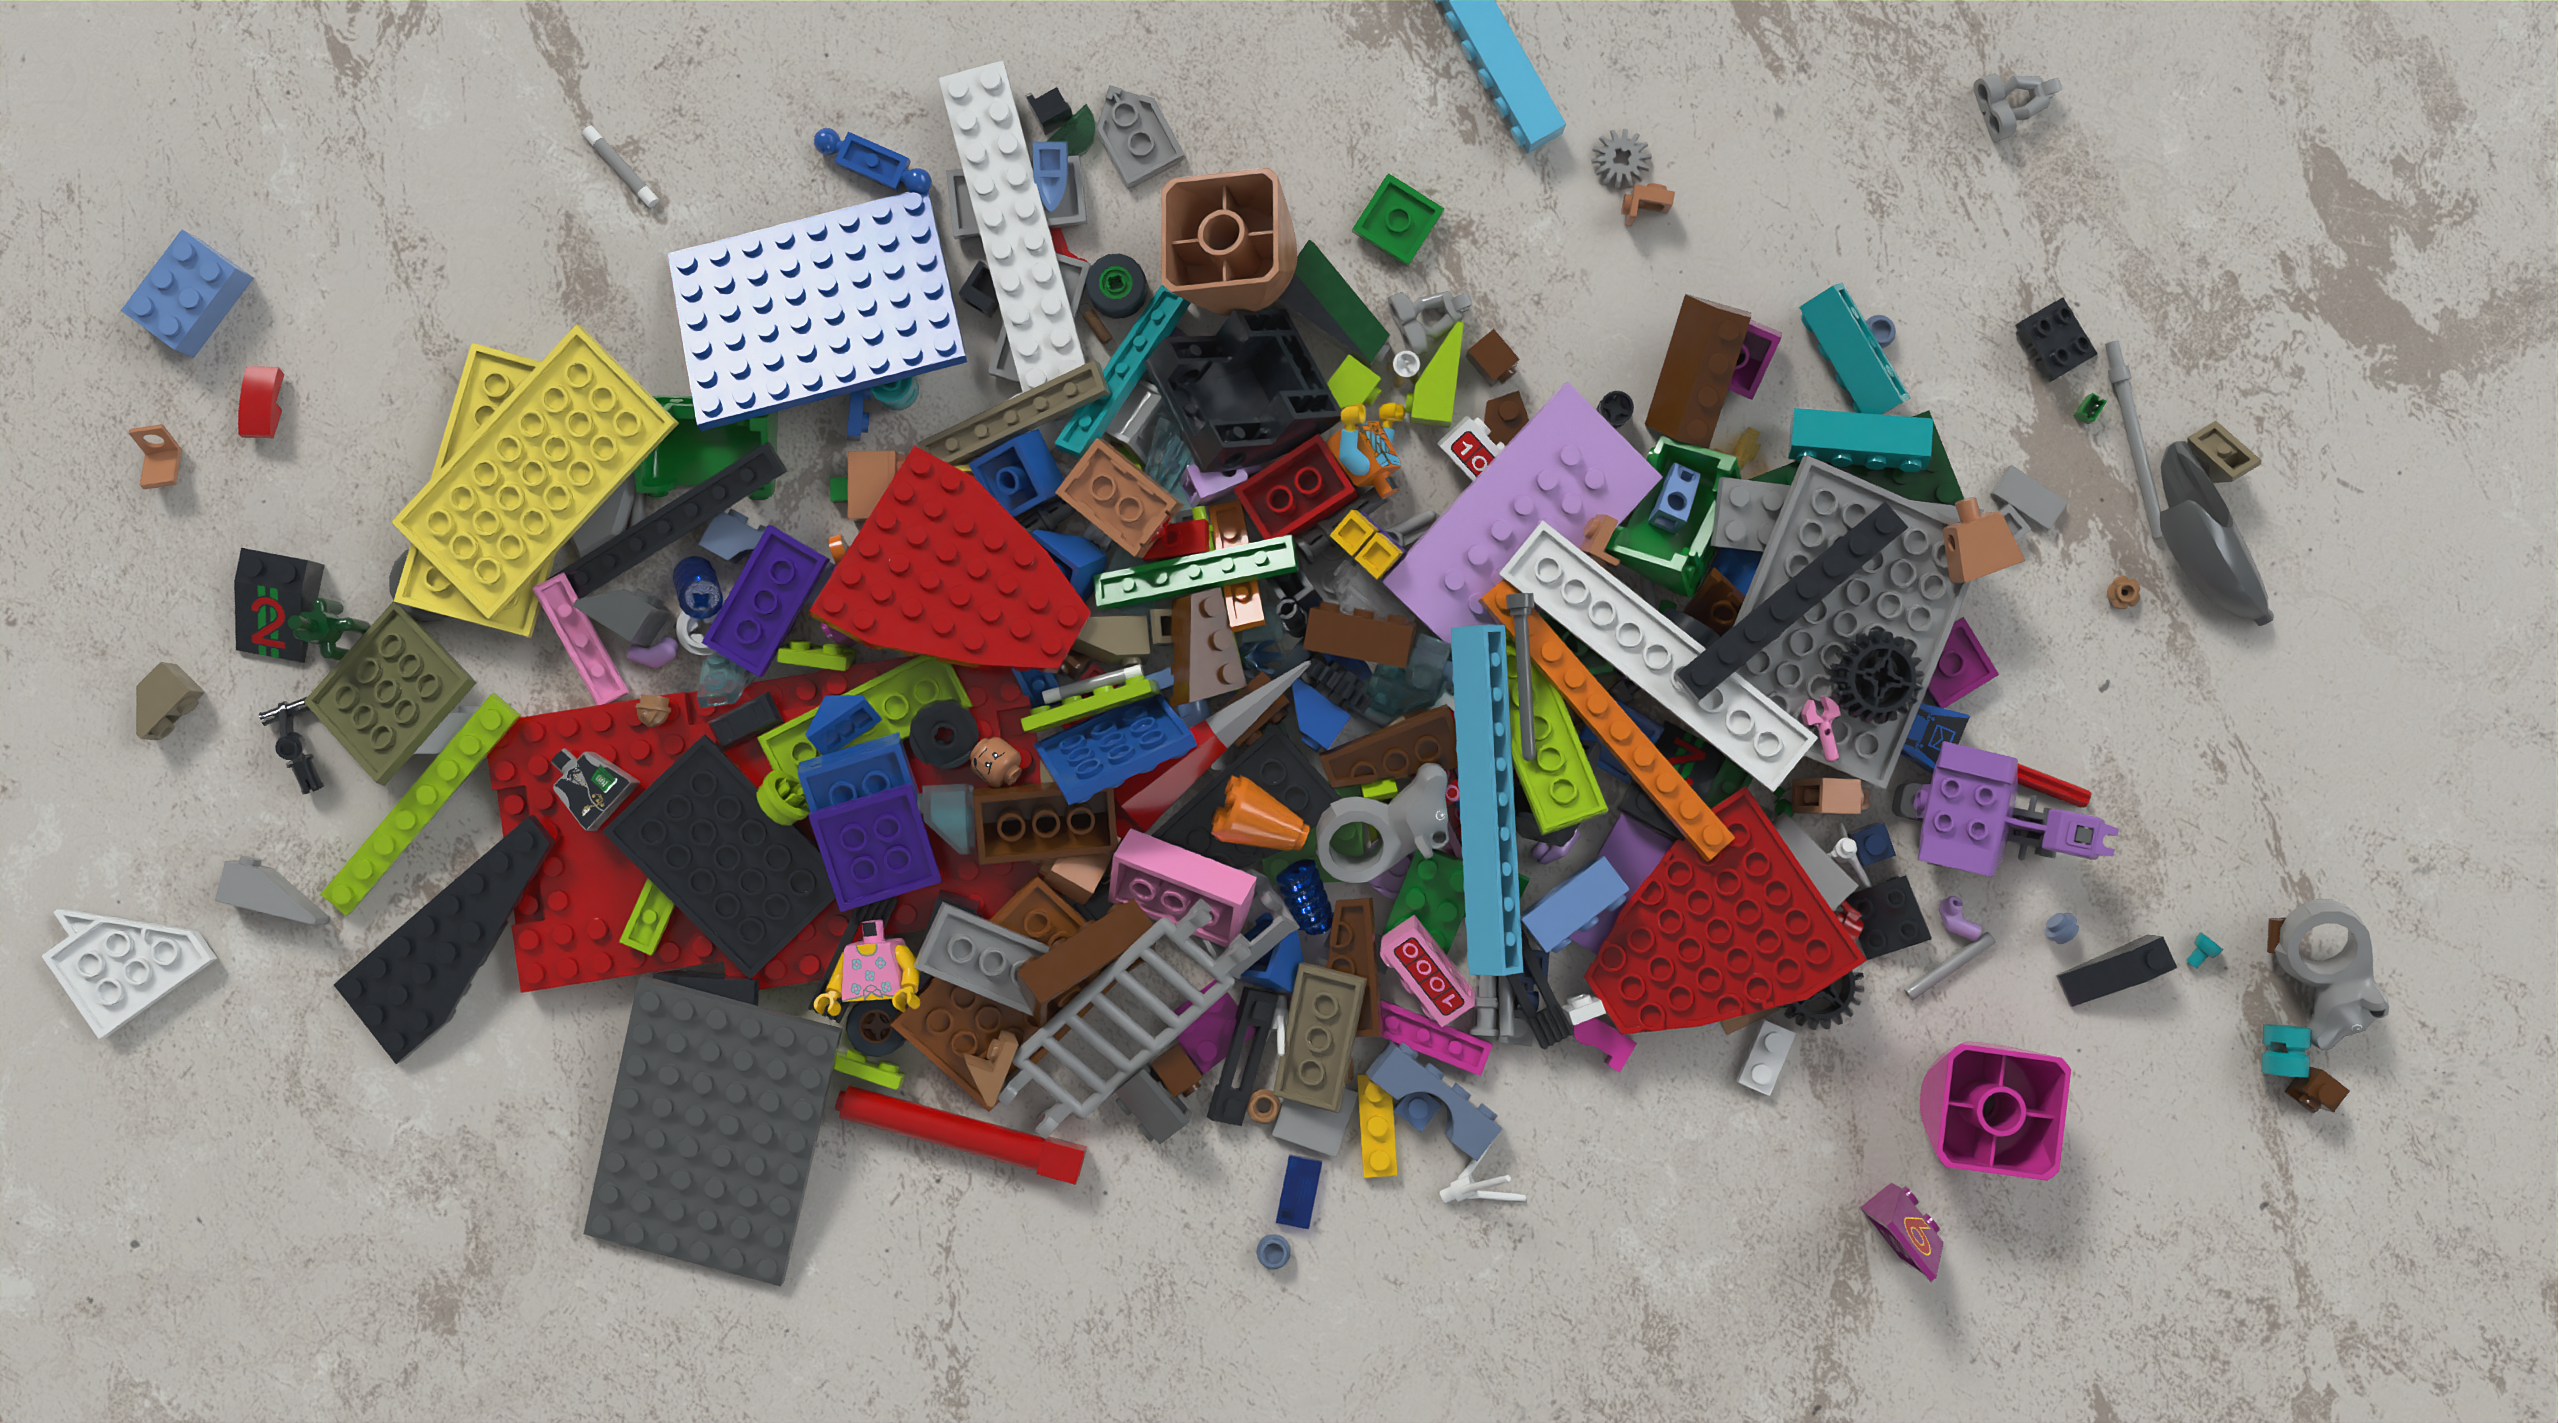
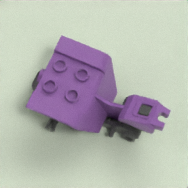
M1945 741L1942 742L1931 784H1900L1895 789L1892 803L1894 815L1923 822L1917 860L1934 866H1946L1988 877H1993L2004 857L2007 842L2020 844L2018 854L2020 861L2025 859L2027 846L2035 848L2034 854L2043 857L2055 858L2056 852L2096 860L2098 856H2114L2115 849L2105 847L2103 838L2105 835L2118 836L2119 832L2118 828L2105 824V821L2099 817L2052 808H2044L2043 813L2035 812L2038 799L2036 795L2030 797L2028 810L2014 808L2018 792V759ZM2023 819H2030V822L2023 821ZM2010 827L2028 831L2027 837L2020 836L2021 831L2014 830V835L2009 834Z

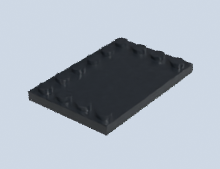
M704 734L602 832L751 979L836 897L820 849L794 823L787 826L778 824L770 819L763 812L757 801V791L759 788Z

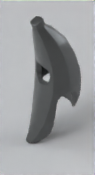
M2185 441L2173 442L2166 448L2161 463L2163 488L2170 508L2160 512V528L2170 552L2196 587L2220 608L2239 617L2253 619L2258 626L2273 621L2274 614L2269 609L2268 595L2263 580L2227 505Z

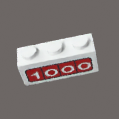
M1465 416L1437 443L1472 482L1505 447L1502 442L1495 445L1489 439L1488 435L1491 433V430L1481 419L1477 417L1473 421L1468 416Z

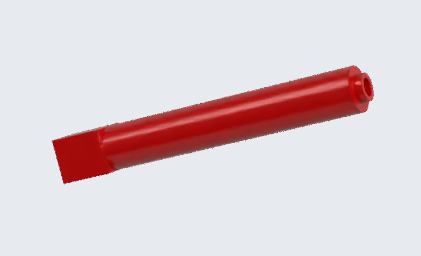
M851 1085L848 1086L846 1091L841 1090L835 1104V1110L840 1111V1119L1037 1171V1175L1074 1185L1079 1180L1087 1146L1050 1136L1044 1139L1041 1136Z

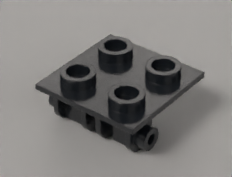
M2064 297L2015 325L2018 330L2016 335L2019 336L2023 345L2033 344V346L2026 349V352L2028 353L2033 349L2037 350L2038 355L2031 358V360L2034 361L2041 357L2042 360L2037 362L2036 366L2042 374V378L2046 377L2049 383L2098 354Z
M1907 875L1891 877L1884 883L1852 893L1845 899L1852 908L1861 913L1859 919L1863 922V929L1858 939L1867 960L1932 939Z

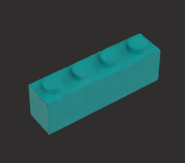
M1843 282L1829 287L1799 307L1803 313L1801 320L1808 331L1814 332L1820 342L1818 344L1820 353L1827 361L1831 360L1837 371L1835 372V377L1839 385L1845 390L1848 389L1853 397L1852 406L1856 413L1883 415L1911 398Z
M1794 408L1790 422L1788 459L1801 463L1803 456H1810L1821 462H1830L1838 467L1855 464L1865 465L1867 468L1874 470L1885 467L1900 468L1904 472L1926 470L1932 452L1933 419Z

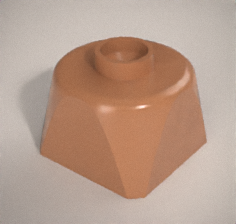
M1267 167L1173 178L1161 189V284L1165 288L1199 307L1223 316H1230L1236 309L1260 311L1271 305L1283 294L1296 270L1297 243L1279 178L1272 170Z

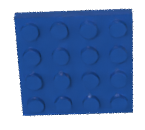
M1158 694L1099 713L1038 741L1033 746L1068 805H1071L1073 803H1083L1089 800L1093 794L1105 788L1118 787L1124 783L1125 779L1133 775L1150 772L1156 768L1157 764L1170 758H1180L1187 754L1189 749L1196 747L1197 744L1191 731L1162 695Z

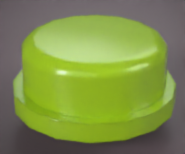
M777 770L770 772L764 778L763 784L757 791V801L763 812L770 819L778 824L790 826L809 815L811 811L801 783L788 773Z

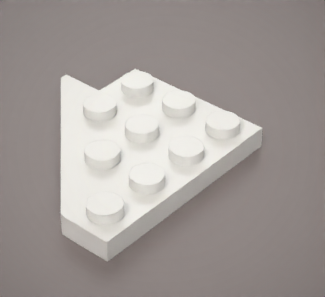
M58 909L53 913L69 937L42 955V958L98 1039L107 1038L217 959L199 931L67 909Z

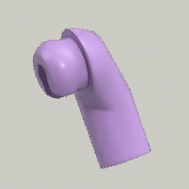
M664 637L660 643L650 649L632 644L627 654V660L655 669L660 668L675 658L679 646L677 641L671 637Z
M1576 830L1573 838L1564 847L1555 845L1548 847L1546 843L1537 842L1531 850V855L1538 859V863L1544 865L1565 857L1579 839L1580 833Z
M1949 896L1947 899L1942 900L1939 912L1945 928L1952 933L1976 941L1981 933V926L1963 918L1962 908L1960 907L1963 905L1962 901L1956 896Z

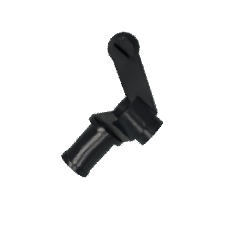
M307 697L291 703L283 701L278 703V707L259 713L260 720L264 719L262 721L264 726L279 721L280 738L275 745L276 753L285 760H291L286 763L287 768H292L303 795L310 793L311 789L314 792L324 787L311 760L314 758L313 754L305 755L303 753L306 746L305 739L301 734L294 732L293 716L311 711L303 702Z

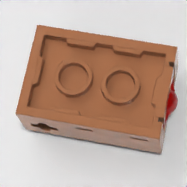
M1099 438L1093 442L1055 492L1131 555L1138 558H1143L1156 540L1165 535L1167 526L1184 506L1181 501L1113 446Z

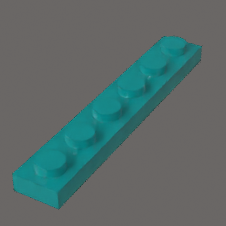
M1163 285L1159 287L1103 370L1110 394L1075 411L1054 442L1059 451L1081 459L1097 438H1101L1147 368L1144 362L1149 359L1164 337H1168L1191 302L1170 292Z

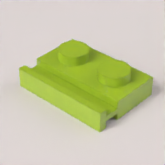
M794 639L790 640L789 644L786 643L778 649L777 662L846 671L850 668V665L856 663L857 650L847 649L836 644L817 645L810 644L806 640Z

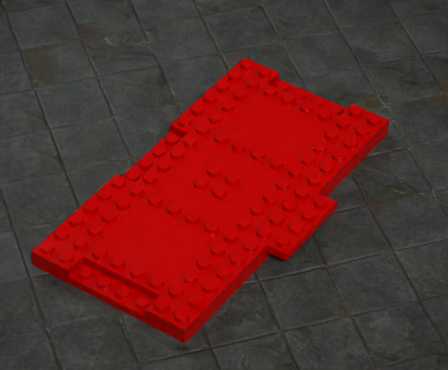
M920 655L850 665V668L846 671L825 669L819 670V672L693 692L660 695V697L669 698L668 707L671 708V713H669L665 723L655 727H648L638 719L636 703H640V699L520 717L487 755L492 791H497L503 838L528 816L535 815L556 841L537 875L532 877L527 885L520 904L513 909L516 925H511L521 993L724 961L726 975L748 978L677 906L674 908L654 955L651 956L619 942L648 877L602 831L704 734L719 747L708 724L709 721L768 691L770 692L784 722L724 752L759 788L763 784L764 778L773 769L757 737L819 707L825 696L843 695ZM952 664L973 705L969 710L974 715L978 725L979 736L977 744L984 738L999 737L1021 755L1019 768L1022 769V772L1012 785L1041 783L1040 758L1033 746L1034 743L1038 742L1037 733L1024 732L1021 718L1031 716L1030 710H1032L1030 699L1029 696L1024 695L1012 669L1009 667H992V670L977 669ZM940 727L934 737L936 739L942 738L945 742L951 740L950 734L953 731L950 728ZM908 739L903 742L920 793L921 807L919 809L942 882L895 896L899 900L884 929V936L927 929L941 889L979 901L977 913L983 914L982 918L986 920L991 919L1035 874L1042 880L1045 877L1039 872L1041 868L1028 860L979 865L972 789L989 788L990 786L972 772V761L970 759L952 769H939L938 766L927 765L921 762L912 751ZM564 748L577 759L584 752H595L641 782L597 831H586L553 789L554 784L563 774L551 763V760ZM809 815L802 820L796 821L794 824L819 848ZM1052 888L1058 895L1062 897L1061 892ZM835 898L751 978L759 980V990L821 980L855 908L840 912ZM862 922L852 943L863 939Z

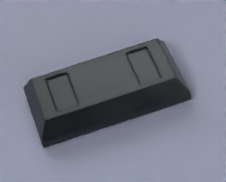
M768 691L709 721L708 724L720 749L726 752L783 723L784 720Z

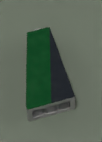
M1308 240L1297 256L1296 270L1290 284L1273 304L1280 309H1286L1289 315L1346 354L1354 357L1368 369L1375 362L1381 364L1391 349L1387 345L1390 334L1317 245Z

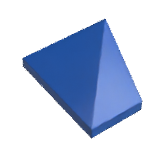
M863 695L825 696L805 735L822 755L838 751L882 721V718Z

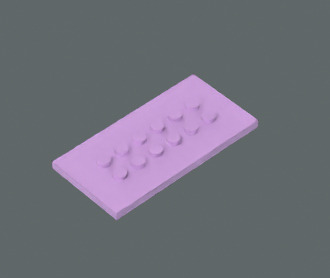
M1566 382L1385 575L1380 583L1451 650V628L1474 625H1499L1478 601L1503 580L1499 573L1542 520L1580 549L1585 539V536H1583L1584 528L1591 518H1595L1597 514L1609 515L1618 520L1617 527L1662 479V476ZM1534 604V609L1538 613L1540 608Z

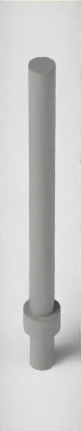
M2119 340L2105 344L2111 370H2108L2111 384H2115L2152 537L2153 539L2163 537L2160 528L2161 509L2129 384V379H2132L2129 365L2125 366Z

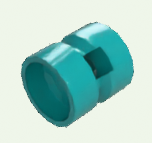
M913 376L870 387V391L886 408L902 411L915 403L919 395V384L916 377Z
M2263 1024L2262 1043L2268 1047V1051L2262 1053L2261 1072L2279 1076L2309 1077L2310 1057L2305 1054V1050L2311 1048V1028Z

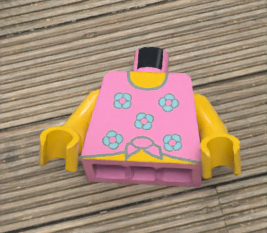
M883 920L862 922L863 941L845 946L844 952H842L828 983L826 993L819 995L814 1001V1008L820 1015L824 1013L825 1007L830 1004L827 1011L831 1016L839 1014L841 1006L836 1000L841 997L842 1002L892 999L893 1005L901 1012L905 1011L906 1002L912 1009H917L921 1002L915 993L918 991L921 971L913 966L916 958L910 949L906 947L905 941L902 938H884Z

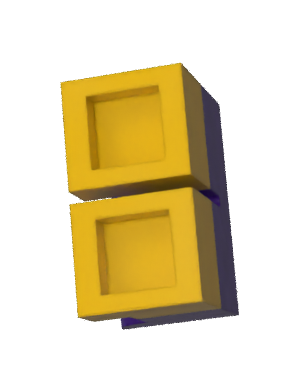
M1351 510L1330 534V537L1351 556H1356L1354 559L1376 579H1380L1382 576L1385 577L1407 553L1403 547L1363 511Z

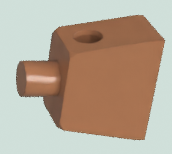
M1976 497L1955 502L1960 522L1943 528L1948 573L1951 583H1967L2025 561L2009 526L1999 511L1981 514Z

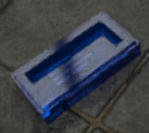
M1289 1154L1275 1223L1309 1230L1322 1160Z

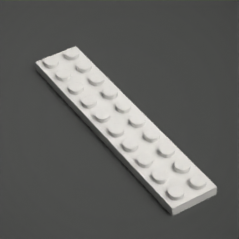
M1002 60L938 79L1022 392L1024 393L1086 363L1037 184L1034 183L1033 167L1007 70Z
M1543 520L1499 573L1501 578L1508 581L1520 593H1533L1535 605L1771 792L1777 789L1817 740L1818 737L1736 672L1696 703L1674 676L1706 649Z

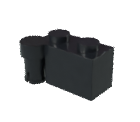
M1298 566L1297 572L1267 577L1265 579L1281 600L1277 605L1276 613L1283 620L1285 630L1292 637L1302 638L1306 635L1310 608L1314 606L1319 607L1320 602L1324 601Z

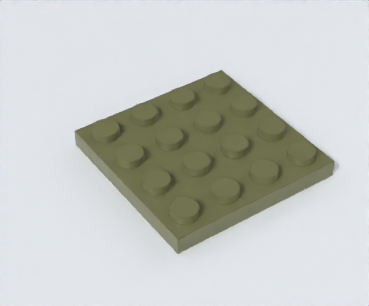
M393 601L303 702L376 783L385 786L477 682L418 620Z

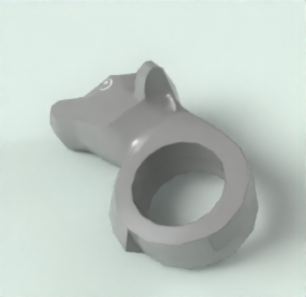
M1435 763L1422 765L1418 769L1414 780L1389 805L1358 796L1343 798L1331 803V806L1322 813L1316 826L1315 851L1322 867L1332 877L1341 881L1363 883L1381 875L1415 850H1420L1425 859L1432 857V849L1443 848L1450 841L1445 798L1448 777L1444 769ZM1350 822H1365L1373 825L1380 832V838L1376 846L1368 853L1360 856L1342 855L1336 852L1329 842L1337 829Z
M2313 899L2289 913L2280 928V941L2274 950L2279 964L2286 973L2305 984L2315 987L2313 1013L2305 1027L2311 1028V1043L2321 1050H2330L2345 1036L2365 1031L2376 1019L2383 1018L2389 1013L2388 999L2374 980L2370 934L2356 913L2347 905L2333 899ZM2329 923L2339 924L2348 929L2347 943L2343 950L2334 957L2318 961L2300 956V942L2304 935L2313 927Z

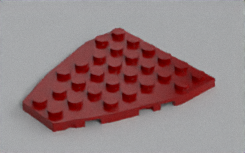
M914 445L810 608L809 615L871 649L882 651V648L903 651V655L915 657V654L935 657L936 661L977 669L992 670V667L1014 668V671L1037 669L1041 672L1058 673L1088 622L1091 611L1048 552L973 476Z
M1746 786L1711 809L1735 838L1707 862L1686 838L1684 841L1677 839L1670 850L1661 858L1662 860L1653 872L1647 876L1623 907L1608 937L1599 948L1596 958L1584 975L1585 980L1597 998L1602 1001L1605 1010L1622 1035L1699 1027L1806 1000L1867 961Z

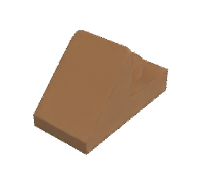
M1001 1030L998 1040H992L987 1053V1059L990 1060L964 1053L968 1069L986 1105L993 1108L1019 1045L1015 1034L1005 1030Z

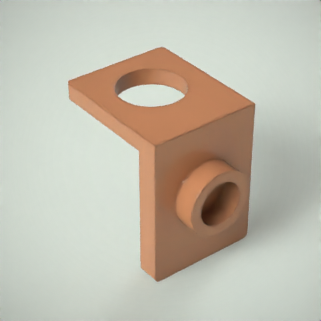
M159 424L130 429V436L145 454L140 486L145 490L176 485L182 449L165 426ZM146 435H157L164 442L154 444L146 441L143 437Z

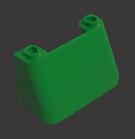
M652 396L679 424L634 470L636 493H648L650 497H664L669 494L668 491L673 490L677 485L697 486L767 442L771 443L777 453L778 411L701 431L696 423L692 396ZM776 479L749 495V499L765 500L772 497L775 492Z
M1661 436L1656 447H1652L1649 450L1646 461L1662 476V479L1638 503L1627 527L1617 526L1605 550L1607 554L1620 560L1619 564L1678 595L1691 598L1698 589L1717 549L1716 546H1711L1719 478L1741 479L1737 457ZM1674 463L1700 473L1699 483L1687 522L1676 534L1648 523L1665 478Z

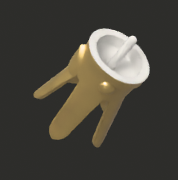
M1402 351L1394 357L1393 362L1387 366L1386 370L1387 372H1396L1394 386L1400 388L1406 378H1409L1413 385L1416 384L1419 379L1418 372L1421 363L1415 353Z

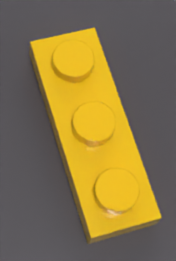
M1366 1073L1357 1074L1363 1178L1398 1176L1393 1097L1373 1082Z

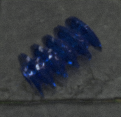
M691 556L678 562L673 571V581L681 609L685 614L696 619H706L717 614L723 604V595L716 571L711 566L710 561L703 557Z
M1302 859L1279 872L1276 876V881L1281 886L1280 892L1285 897L1286 907L1289 908L1290 913L1300 927L1298 930L1305 931L1308 935H1320L1332 928L1334 912H1332V906L1330 901H1328V895L1326 890H1324V884L1322 879H1320L1315 860Z

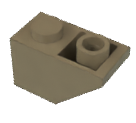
M160 662L136 686V735L140 739L160 740L168 736L175 728L174 723L182 715L193 711L199 704L198 699L205 693L177 664Z

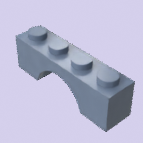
M731 508L728 514L722 512L711 520L698 545L737 564L743 558L753 553L767 527L760 524L757 530L746 524L749 519L748 517ZM829 561L806 601L807 604L811 606L814 604L830 579L834 566H836Z
M1390 1040L1365 1073L1373 1082L1397 1100L1415 1092H1427L1441 1098L1447 1110V1125L1444 1134L1456 1146L1478 1161L1502 1130L1497 1122L1494 1121L1498 1115L1483 1103L1479 1107L1469 1101L1472 1095L1457 1083L1450 1087L1442 1080L1445 1074L1430 1062L1426 1067L1416 1060L1419 1054L1406 1043L1402 1042L1398 1046Z

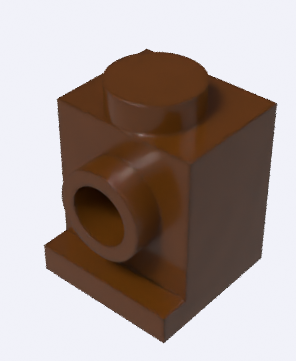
M2310 1067L2309 1077H2295L2284 1092L2311 1113L2318 1112L2319 1109L2334 1113L2350 1090L2323 1069Z

